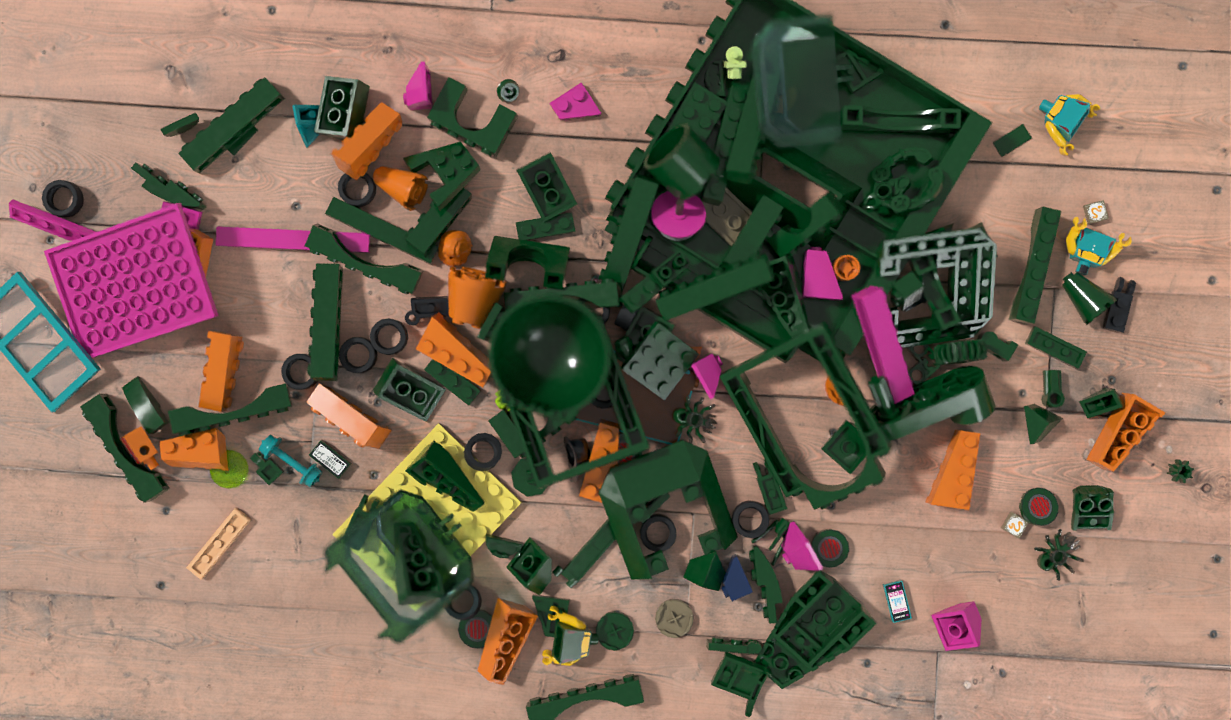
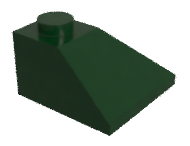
M529 537L506 568L526 589L540 596L551 582L552 558Z

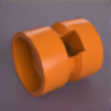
M852 255L838 257L831 264L838 281L854 279L860 271L859 261Z

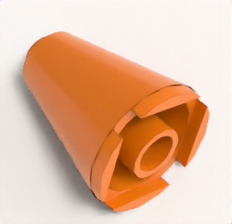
M380 166L373 172L374 183L405 209L413 211L416 209L414 207L416 203L421 204L428 189V184L425 183V180H428L425 175L386 166Z

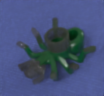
M687 396V402L684 403L686 409L677 408L673 413L674 421L678 424H683L678 427L676 436L679 437L683 432L682 429L690 426L686 432L689 443H693L691 435L693 428H695V433L702 443H706L704 436L699 432V427L701 426L704 432L711 434L712 432L706 430V428L715 429L716 427L712 424H717V422L709 418H716V415L708 414L706 417L702 415L705 411L713 409L716 405L712 404L703 407L700 413H698V405L703 403L704 397L695 402L694 411H692L689 407L690 397Z
M1061 529L1054 535L1057 548L1050 542L1048 535H1045V542L1051 547L1050 549L1034 548L1035 551L1046 552L1039 555L1037 564L1039 568L1045 571L1053 569L1056 573L1057 581L1061 580L1057 565H1063L1071 573H1075L1073 568L1066 563L1067 557L1084 562L1082 558L1065 553L1067 550L1075 551L1081 546L1077 545L1079 540L1074 542L1077 537L1069 536L1071 532L1063 535L1061 546L1059 542V537L1062 534Z

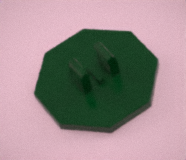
M527 458L520 459L511 472L514 488L527 497L542 494L547 487L543 489L537 488Z

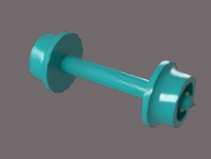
M269 435L265 440H262L258 450L264 455V459H268L272 454H275L303 475L299 482L300 485L305 484L311 488L315 483L319 482L322 471L317 467L316 463L312 464L308 469L278 448L282 441L280 437L276 438L273 435Z

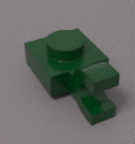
M259 451L250 458L259 467L256 473L268 485H271L284 472L272 458L266 461Z

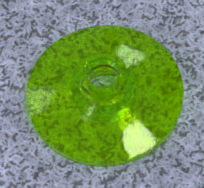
M226 450L228 467L230 468L229 473L222 469H210V475L213 481L220 487L234 488L241 485L247 478L248 463L239 452Z

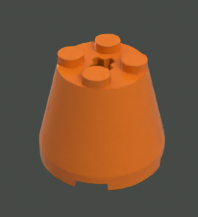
M462 266L461 270H456V267H450L448 274L449 316L453 318L452 322L459 325L468 323L474 328L481 329L493 306L500 300L507 281L485 278V271Z

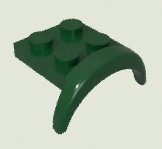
M725 652L711 680V685L746 698L745 715L750 717L765 680L768 676H772V670L766 666Z

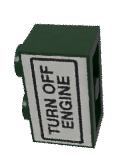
M911 271L892 284L891 303L894 307H899L901 311L905 310L921 299L924 285Z

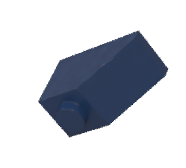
M736 554L732 555L723 579L724 586L721 587L725 597H730L731 601L753 593Z

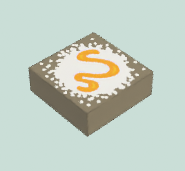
M1104 200L1083 206L1088 224L1109 219Z
M1010 512L1001 529L1020 538L1028 522Z

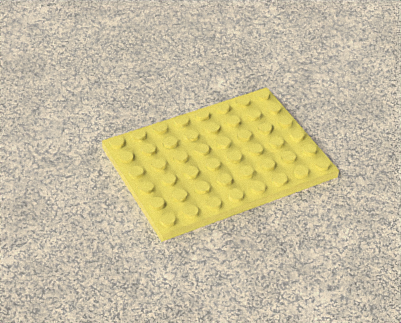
M440 423L433 428L368 497V502L363 508L367 512L370 511L375 499L380 502L360 550L355 551L346 547L396 596L394 523H414L424 542L423 546L427 554H430L433 559L431 562L435 570L439 571L442 584L444 585L485 542L486 534L491 535L522 503L489 470L478 471L471 468L464 458L465 447ZM434 440L450 453L485 502L483 506L474 512L454 502L448 494L442 493L441 495L437 493V488L429 484L426 486L422 485L405 471L421 451ZM354 512L332 534L340 542ZM426 602L406 606L416 614Z

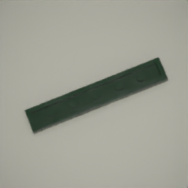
M333 197L325 212L326 216L431 265L438 250V246L435 245L428 255L424 257L406 243L405 239L407 237L405 235L407 231Z

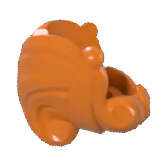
M458 230L445 232L441 236L438 245L439 259L450 267L465 264L473 247L469 235L464 231Z

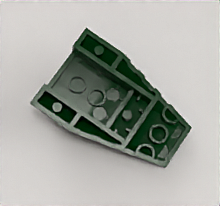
M817 571L791 597L754 662L770 668L772 676L768 677L781 689H784L803 678L810 671H815L822 664L830 662L841 653L849 651L877 622L864 605L834 577L822 571Z

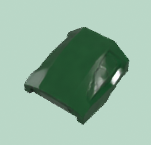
M1083 485L1072 490L1074 496L1071 529L1073 531H1077V529L1103 528L1111 530L1114 516V492L1112 489L1100 485Z

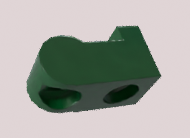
M983 332L977 337V340L985 341L990 354L1002 361H1009L1018 347V344L1013 341H1007L1006 343L1001 341L993 332Z

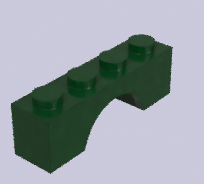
M831 190L810 206L812 218L807 228L796 229L787 224L768 239L769 244L780 258L786 254L788 256L793 255L798 251L796 247L799 244L806 245L812 240V234L816 232L819 235L827 228L825 224L829 221L833 224L842 217L840 213L845 208Z
M931 254L911 257L908 263L912 272L924 285L922 294L939 331L941 332L958 325L961 320L941 285L937 267Z

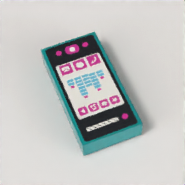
M899 580L883 584L891 621L895 623L911 619L903 581Z

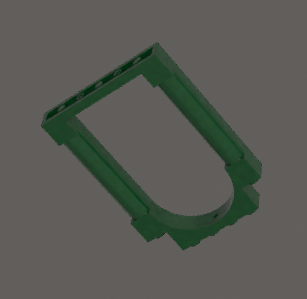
M600 315V316H597V317L601 320L602 324L604 325L603 320H602V318H601V315ZM611 342L610 369L604 383L626 439L627 448L555 474L533 413L518 409L517 403L514 408L509 407L538 489H543L650 449Z
M826 321L724 371L719 376L786 497L791 495L796 497L804 491L814 510L818 508L825 509L831 505V502L836 500L841 502L854 492L859 494L867 486L881 484L886 472L877 456L882 458L888 455L893 445L882 424L878 423L842 357ZM808 340L857 428L866 449V463L862 471L852 480L839 485H824L812 481L797 468L796 464H792L750 388L751 383L745 374L746 371Z

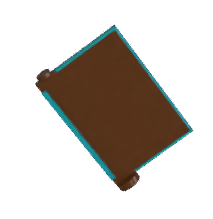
M617 359L618 364L621 367L623 365V362ZM621 369L646 439L669 445L680 441L681 434L677 436L676 433L678 432V427L683 424H678L674 421L673 413L677 408L686 409L684 403L687 402L686 397L691 399L693 387L698 388L700 380L696 373L687 370L668 397L663 400ZM605 383L595 396L600 401L611 400ZM591 402L578 409L579 413L576 416L577 421L599 426L601 419L620 424L614 407L601 409L594 406Z

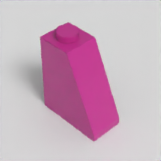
M810 247V250L804 252L801 285L803 298L842 300V293L827 251H821L822 248Z

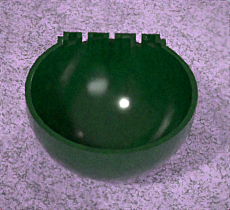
M559 294L532 296L518 302L506 311L492 332L488 354L490 370L499 388L500 404L514 408L517 403L520 410L531 413L536 412L539 415L550 418L557 414V420L571 423L572 416H577L578 409L588 404L598 394L610 369V341L606 329L597 315L582 302Z

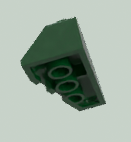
M784 256L770 261L775 273L773 280L758 285L756 288L766 298V302L773 308L778 319L792 337L809 329V323L793 256Z
M435 440L426 446L405 470L422 485L426 486L429 484L437 488V493L441 495L442 493L448 494L454 502L472 512L485 503L450 453Z
M413 522L394 523L395 575L399 605L420 604L444 596L441 575L438 570H435L431 562L433 559L430 554H427L423 546L424 542Z

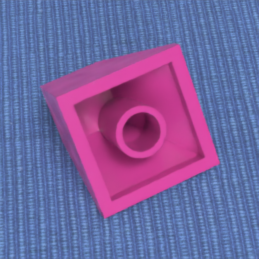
M425 61L420 62L406 86V93L403 94L404 104L410 110L432 109L431 72Z
M713 353L691 365L710 400L714 398L722 371L720 366L723 365L718 355L714 356Z
M791 522L781 545L785 552L782 554L784 560L788 565L791 563L795 570H822L823 567L810 543L795 522Z
M975 601L956 604L931 615L945 651L980 646L982 619Z

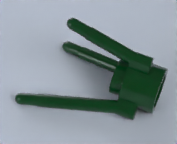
M781 518L780 521L776 519L767 528L765 533L751 540V543H755L776 527L774 531L778 535L769 547L771 551L781 537L784 540L790 523L784 518ZM783 540L771 563L772 566L776 564L783 550L781 547Z

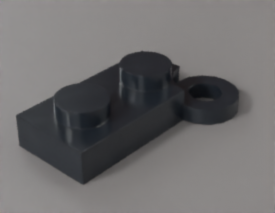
M448 296L411 298V310L405 315L406 323L412 326L417 325L420 318H430L438 312L444 317H450ZM410 315H415V316H416V320H415V321L410 320V319H409V316H410Z

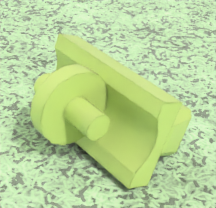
M735 46L730 47L726 51L727 61H723V67L727 68V78L729 79L742 78V68L746 67V61L742 60V50Z

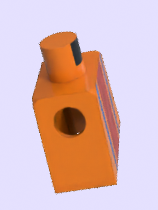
M142 426L120 438L137 464L143 462L148 471L159 466L153 456L158 452ZM141 447L145 448V455H142L139 450Z

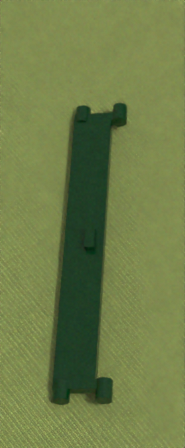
M609 519L604 522L564 569L558 565L552 571L556 577L562 574L568 579L566 585L571 589L616 540Z

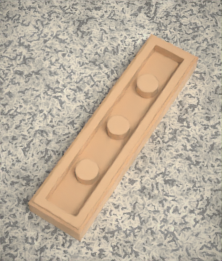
M234 508L186 568L202 580L252 519L238 508Z

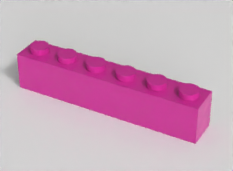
M870 286L852 295L877 376H884L896 404L914 394L913 382L909 377L908 365L902 355V346L897 339V330L893 325L892 313L886 303V294L882 288Z

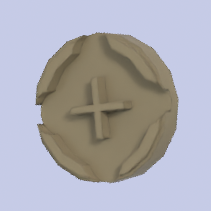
M666 600L660 604L656 611V625L660 632L667 637L678 638L683 636L693 626L694 617L692 610L682 600Z

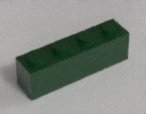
M463 188L441 211L432 201L428 212H423L417 221L419 223L416 227H411L406 233V243L426 257L471 201L472 193Z

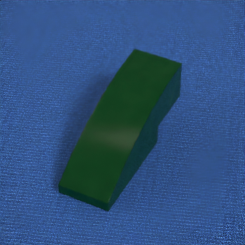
M139 376L122 387L132 410L148 434H155L169 423L160 410V404Z

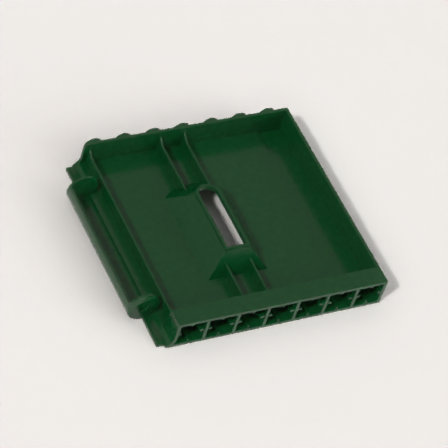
M726 0L725 3L732 7V10L726 20L718 15L714 18L705 34L706 37L713 40L707 51L703 52L696 48L685 67V69L692 72L686 85H683L676 81L667 95L665 101L672 105L669 113L665 118L656 114L649 124L645 134L653 138L645 151L636 147L627 160L625 167L632 170L631 175L625 184L616 179L608 191L605 200L612 203L606 219L609 223L604 230L611 235L618 233L619 226H616L619 215H624L625 208H622L625 197L630 196L631 190L628 187L631 178L635 179L637 174L645 176L644 172L647 169L644 167V161L648 152L666 132L693 84L697 83L707 89L704 82L707 68L715 60L722 59V64L723 61H727L726 51L730 47L740 48L743 53L742 60L746 61V67L742 68V78L739 79L727 78V68L723 67L726 97L722 99L726 101L731 86L749 90L753 73L775 75L777 84H780L779 93L795 86L796 101L792 108L780 115L773 113L769 115L771 116L770 127H766L765 130L767 136L765 144H761L762 153L769 155L828 192L831 190L845 208L840 213L842 215L841 218L833 224L831 221L825 224L827 228L819 235L816 232L812 234V240L804 246L799 244L796 247L798 251L791 256L794 258L801 285L804 252L810 250V247L822 248L821 251H827L831 264L835 259L844 255H852L859 261L860 271L854 279L847 281L837 280L842 293V300L803 298L809 328L826 321L842 357L851 356L864 334L852 295L870 286L882 288L887 297L892 284L896 282L910 257L900 258V274L880 276L878 274V255L875 252L883 240L919 236L926 233L993 122L793 0ZM848 49L856 53L858 57L868 60L870 64L878 69L880 67L884 71L883 74L853 93L850 92L831 62L832 59ZM843 105L866 106L890 111H923L940 108L961 109V127L955 134L839 130V115ZM723 112L705 141L713 151L717 143ZM919 147L930 152L934 160L927 166L919 164L916 158H910L906 161L903 158L895 163L897 166L892 168L891 171L893 174L892 179L901 176L909 178L911 187L904 195L908 196L911 200L916 196L920 199L927 194L926 190L932 185L928 177L929 170L939 166L945 178L943 187L934 202L930 201L923 205L924 208L909 212L905 216H898L894 213L893 209L883 206L875 210L866 209L867 206H864L863 202L868 195L873 193L875 181L873 180L872 172L876 166L880 165L889 155L893 156L898 153L900 148ZM653 175L646 176L652 179H656ZM759 176L752 177L751 184L727 181L726 188L751 212H753L763 195L783 206L780 212L783 216L778 224L774 223L771 227L773 230L771 236L787 224L796 229H804L810 225L812 218L810 207ZM659 183L637 247L639 252L632 263L631 270L645 278L681 249L693 264L664 288L672 290L677 288L676 285L684 281L690 283L699 275L705 274V276L712 274L713 270L720 268L719 265L726 258L731 246L706 222H704V225L697 233L686 240L673 241L664 237L655 226L651 216L655 200L661 194L668 191ZM703 189L695 194L700 200ZM871 199L868 202L869 206H873L875 204L874 199ZM764 239L761 244L764 248L760 255L766 253L769 262L780 258L769 242ZM756 287L697 309L764 351L791 338L773 308L768 305L766 298ZM809 340L775 357L786 364L799 349L819 361Z

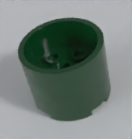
M685 123L679 124L666 132L653 145L644 161V167L675 198L683 200L692 197L703 189L702 184L710 175H715L720 165V158Z

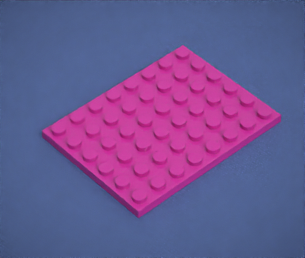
M181 203L173 204L44 251L71 332L91 358L219 316Z

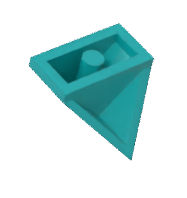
M293 105L296 126L307 149L320 135L314 132L319 105Z

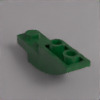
M135 162L131 167L132 170L145 179L141 187L155 196L174 204L181 203L182 206L188 208L205 209L207 207L202 203L204 199L196 193H189L187 191L188 187L181 181L176 183L170 180L168 182L160 175L157 177L152 173L154 170L145 163L140 165Z
M679 249L624 294L620 301L633 314L693 263Z
M754 544L752 545V550H749L750 562L754 564V569H751V578L757 586L763 585L760 588L761 598L765 599L766 606L762 607L763 617L767 618L769 624L777 623L775 604L783 603L779 583L771 564L762 551Z

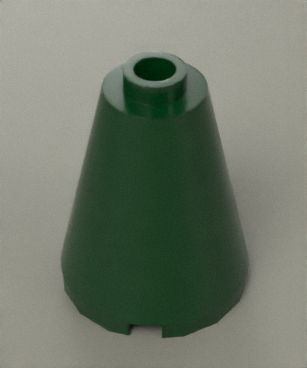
M1071 272L1062 279L1064 281L1062 284L1063 288L1086 325L1117 301L1113 295L1078 272L1075 274Z

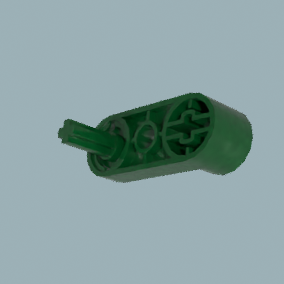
M962 366L913 386L914 394L896 404L883 375L880 377L875 375L867 382L876 403L871 407V410L878 423L882 424L890 441L902 438L948 417L954 423L960 425L978 423L988 418L996 407L984 371L976 366Z

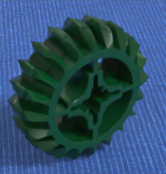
M979 339L937 345L934 347L933 354L936 364L953 365L984 360L987 358L988 350L985 341Z

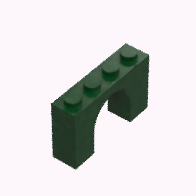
M448 77L427 116L431 122L430 125L438 130L441 128L447 130V134L455 139L458 137L464 139V143L472 148L475 146L481 148L480 152L489 157L491 155L497 157L518 118L517 113L499 104L490 123L485 128L478 131H469L462 128L457 121V111L468 90L465 85Z
M494 236L486 260L485 278L504 281L508 267L511 264L519 261H531L545 269L543 287L562 290L569 261L570 247Z
M503 409L488 420L513 457L521 456V458H524L526 455L510 411ZM557 414L553 418L549 417L545 427L539 431L543 443L547 441L545 437L550 433L554 436L562 430L560 426L564 423H567V425L571 423L557 420ZM572 416L571 423L575 421L577 417Z

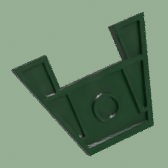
M461 141L403 158L411 172L416 173L430 165L443 182L444 186L429 194L439 211L481 170L478 163Z

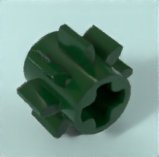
M1175 459L1174 464H1168L1170 468L1167 474L1172 476V481L1174 482L1179 480L1180 483H1186V479L1193 478L1191 475L1194 468L1188 466L1189 461L1182 462L1180 459Z

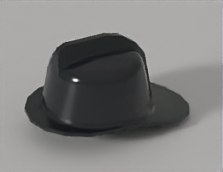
M565 436L564 446L568 456L569 469L587 463L590 458V450L586 439L569 440ZM578 476L572 477V480L576 482Z

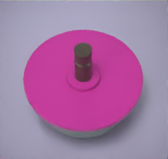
M667 191L661 194L653 203L651 216L655 226L664 237L673 241H683L692 237L702 228L706 219V210L703 202L696 195L683 200L675 198Z

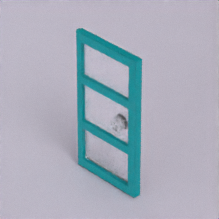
M16 272L0 288V351L50 412H56L59 407L101 369L22 272Z

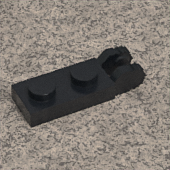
M1119 277L1115 282L1114 290L1111 292V295L1117 301L1107 309L1103 329L1124 333L1136 282L1130 280L1125 293H1121L1124 286V278Z

